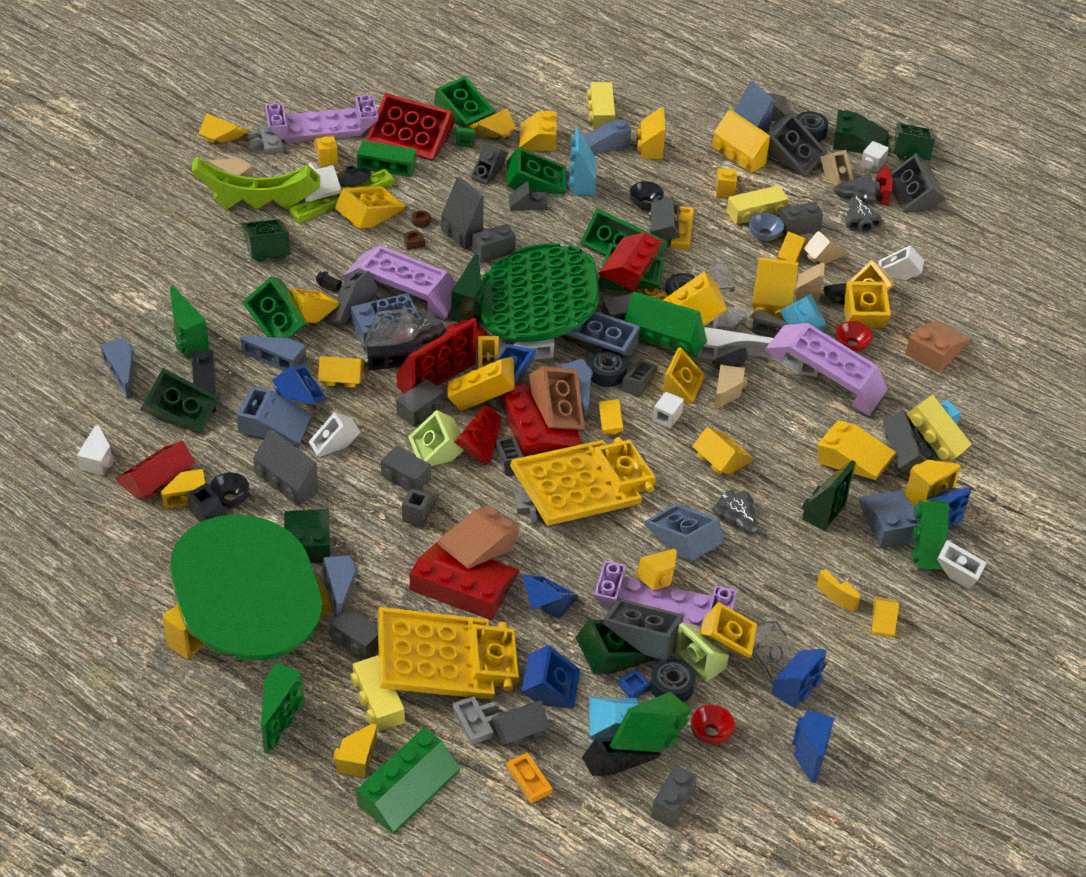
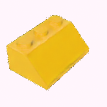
M729 110L713 133L712 147L749 173H753L766 165L770 135L734 111Z
M705 271L663 299V301L700 311L704 326L728 311L718 283Z
M512 357L500 359L449 381L448 398L460 411H464L514 390V359Z

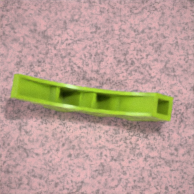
M199 156L192 163L191 172L193 175L204 182L210 190L214 191L213 199L226 210L242 199L255 210L272 199L277 205L287 210L320 188V175L308 164L285 175L252 178L222 171L205 162Z

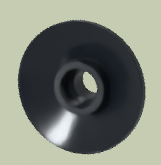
M354 165L347 166L345 170L336 174L340 186L344 187L362 184L371 177L368 169L359 168Z

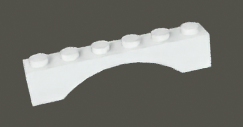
M704 327L707 342L697 353V358L715 360L730 352L746 347L748 355L769 358L782 363L797 374L817 377L818 371L790 353L781 362L765 352L766 347L774 338Z

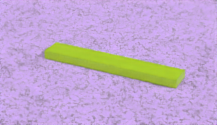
M386 169L371 174L369 180L362 184L348 187L342 186L341 191L343 188L374 186L386 188L395 184V178ZM340 194L302 202L290 207L289 214L298 224L335 209Z

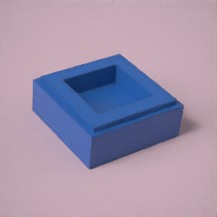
M637 669L618 679L617 684L629 698H637L651 688V684Z

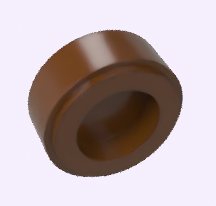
M418 210L412 214V224L414 226L424 228L430 225L431 215L429 212Z

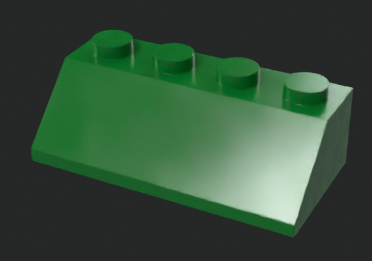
M596 208L580 243L606 254L609 243L618 245L623 237L645 232L662 240L657 257L661 258L668 241Z
M634 291L631 294L625 321L640 326V340L674 351L681 347L687 355L693 357L706 344L707 337L700 311Z
M422 728L356 789L357 806L394 834L460 771V767L442 740L426 728Z

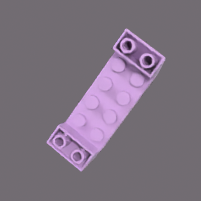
M373 95L355 96L356 108L285 115L283 103L265 105L269 131L288 143L314 141L316 138L334 136L335 138L361 136L378 121V113Z
M381 245L364 252L343 275V279L347 280L356 271H369L374 280L428 301V312H433L442 319H446L451 313V291L456 282L447 271Z
M809 323L784 325L765 349V352L781 362L790 353L853 392L857 397L852 406L868 416L871 415L888 390L877 365Z
M604 560L594 593V598L608 611L618 598L682 614L684 615L683 623L697 625L702 628L703 618L718 602L733 610L737 590L715 585L712 596L669 586L653 591L641 580L625 577L626 565Z

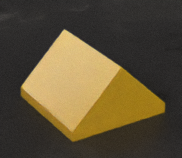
M681 347L677 349L665 374L663 394L666 391L684 399L686 403H693L705 378V374Z

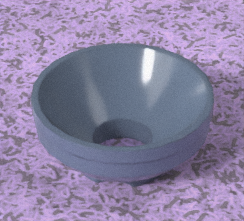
M760 213L751 218L749 229L751 234L762 242H769L782 235L784 223L776 215ZM762 232H767V233H769L770 235H764V234H761V233H762Z

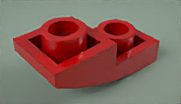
M883 166L882 172L877 173L876 181L880 184L879 196L883 197L881 204L888 206L892 191V177L888 168Z

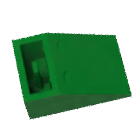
M276 662L264 679L261 730L264 753L268 754L272 746L275 747L278 744L281 733L285 728L288 729L290 727L293 716L305 704L302 673Z

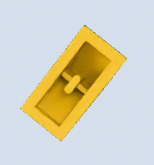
M788 231L777 259L798 262L806 251L804 247L809 240Z
M478 336L479 369L493 363L498 357L499 336Z
M874 596L872 635L894 638L899 602L896 599Z

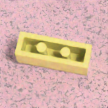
M591 82L590 89H587L589 122H592L593 130L607 122L615 121V107L612 82Z
M779 185L728 197L727 213L736 225L748 223L753 216L760 213H770L777 216L780 215L781 208L788 207L789 198Z
M934 395L920 402L906 414L943 462L952 461L972 445Z
M379 655L353 663V673L350 674V679L353 687H358L360 691L358 696L361 705H366L368 709L366 713L369 723L377 724L378 732L405 723L404 707L396 690L380 688Z

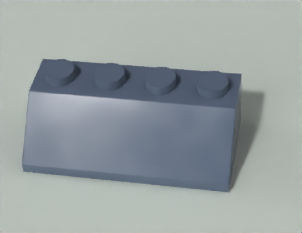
M594 311L588 320L576 329L566 333V335L631 356L638 345L640 326Z

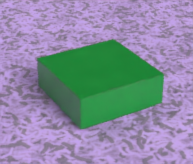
M457 127L456 145L474 148L475 129Z

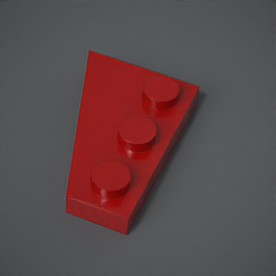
M484 406L454 443L484 466L489 464L502 417L489 406Z

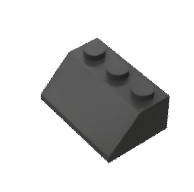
M917 153L890 173L893 190L905 213L932 210L945 200L929 164Z
M902 409L883 422L885 428L884 435L890 442L891 446L889 448L896 452V462L894 463L896 469L910 477V470L914 465L921 464L926 460L938 461L934 449L906 415L907 412Z
M269 430L253 457L254 472L259 478L269 482L272 488L282 492L288 500L300 506L318 492L316 462L275 431Z

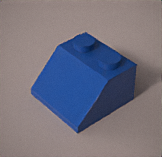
M305 364L292 366L272 379L275 384V391L282 395L283 398L308 404L322 402L327 399Z
M550 645L545 646L528 655L521 692L534 702L541 700L543 705L571 709L575 703L580 669Z
M806 709L804 718L799 717L792 745L796 746L795 758L810 781L816 783L835 718Z

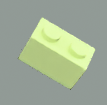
M438 410L408 436L416 457L431 464V466L452 462L464 451L454 443L460 435L454 418Z
M681 623L678 628L675 654L688 663L694 672L705 682H708L727 668L729 654L725 648L700 633L701 628L697 625Z

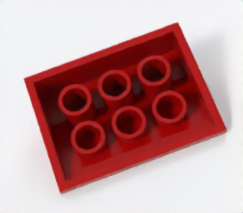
M385 93L377 111L378 121L371 126L366 141L416 149L418 157L434 161L449 138L456 120L450 110Z
M470 319L410 354L397 372V388L405 394L426 379L439 386L475 365L476 319Z
M514 384V390L501 395V406L513 437L516 438L524 457L583 444L577 430L548 428L531 394L530 384Z
M436 542L419 557L409 573L410 591L493 620L517 578L520 569L492 559L467 568Z

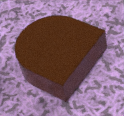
M409 231L404 235V244L407 250L425 247V239L420 232Z

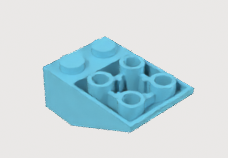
M575 128V135H571L570 161L573 162L569 165V188H573V195L595 196L596 158L579 128Z

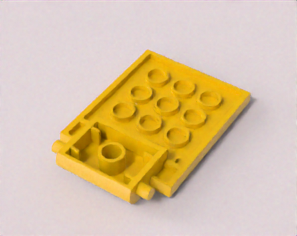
M621 437L615 438L614 443L608 445L603 440L513 459L510 467L547 526L641 504L642 497L638 492L647 491L650 493L654 490V484L656 483V477L630 440L623 441Z
M379 607L377 620L381 689L460 697L475 696V698L494 700V687H503L505 691H511L513 686L519 683L515 630L507 628L506 622H500L498 627L489 626L488 619Z

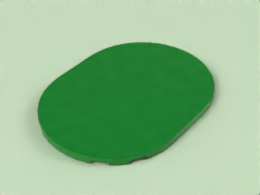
M543 243L513 251L511 256L497 260L491 266L488 273L485 272L481 279L483 301L480 305V313L483 324L490 333L508 341L537 342L564 335L588 320L599 303V287L595 262L590 254L584 253L581 248L573 245L566 247L560 246V243Z
M218 516L200 522L187 530L174 546L170 560V576L180 614L191 635L202 641L208 649L218 654L225 653L236 656V659L268 660L293 652L297 646L307 642L315 632L322 609L320 590L306 550L300 541L284 527L255 516Z

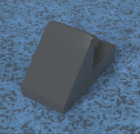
M527 181L509 195L510 210H547L546 192H529Z

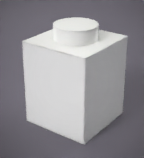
M872 141L862 154L860 167L877 173L886 163L889 147Z
M665 391L654 406L652 421L671 429L682 414L684 399Z

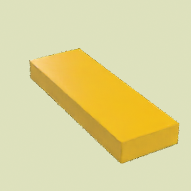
M680 206V237L671 240L670 248L689 250L694 208Z

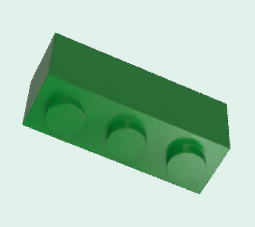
M362 141L357 153V167L378 172L386 169L390 174L411 177L417 164L416 149Z
M918 500V505L914 507V518H917V527L913 528V540H916L915 549H912L911 561L914 562V566L918 569L944 570L937 558L947 541L949 503L946 501Z

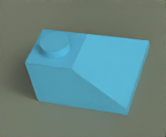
M811 293L780 310L783 318L789 324L809 323L822 332L829 329Z
M589 697L590 739L614 737L628 709L639 704L637 699Z

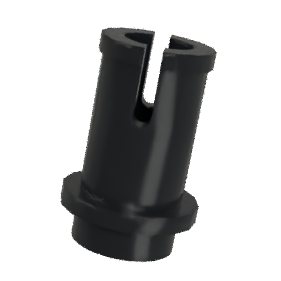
M320 271L316 277V282L319 286L324 285L335 292H338L342 286L341 280L328 275L326 271Z

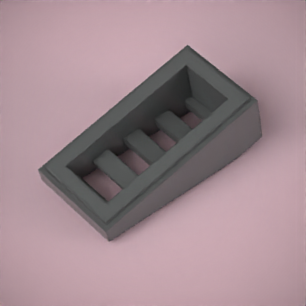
M758 309L754 316L752 332L774 338L784 325L790 324Z
M638 361L624 377L622 391L640 397L656 373L658 366Z
M508 437L496 440L495 446L505 475H515L510 467L511 460L524 457L516 438Z

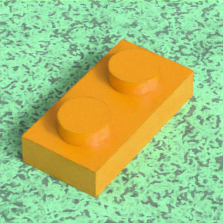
M528 752L506 762V768L531 804L552 794L553 788Z

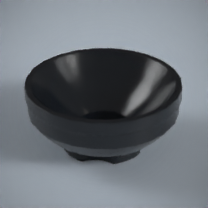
M650 181L638 182L630 189L631 201L643 210L651 209V202L662 200L664 197V191L661 186Z
M846 283L823 287L824 295L833 302H845Z
M745 347L723 355L711 362L714 368L719 371L720 365L741 368L744 366L748 353Z
M238 473L220 474L209 485L219 497L224 507L237 506L244 502L249 495L248 480ZM228 494L237 496L233 500H226L224 498Z

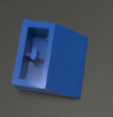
M969 487L949 488L926 500L946 501L949 503V526L953 523H959L964 518L971 490Z
M824 649L799 651L774 679L771 694L793 708L800 702L804 703L810 695V690L813 687L817 688L823 680V675L821 674L827 664L825 661L827 651Z

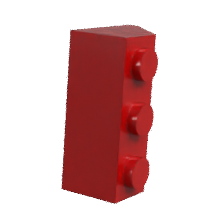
M645 232L623 237L600 270L599 275L635 291L656 259L662 240Z
M179 441L164 446L115 479L135 498L145 497V499H148L157 493L155 489L161 485L163 488L166 487L179 473L191 471L190 466L196 462L185 443Z

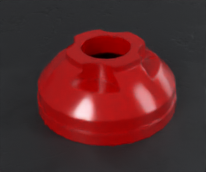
M844 322L836 329V341L854 352L862 351L869 347L872 341V331L860 322ZM853 341L856 342L858 345H850L847 344V342Z
M713 704L704 705L696 709L692 715V732L703 743L710 745L722 744L729 740L734 731L735 722L732 714L721 706ZM712 727L718 731V734L709 736L704 730Z

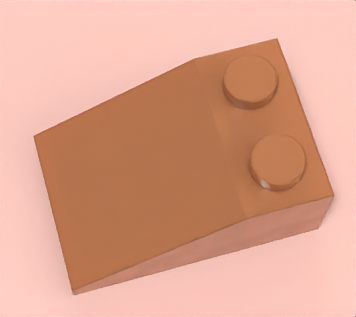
M937 320L920 326L909 337L905 354L940 373L970 343L971 338Z
M543 366L529 374L531 394L548 428L585 430L577 370Z
M487 505L470 513L438 539L437 544L465 567L471 568L512 551L520 529L497 512L495 508Z

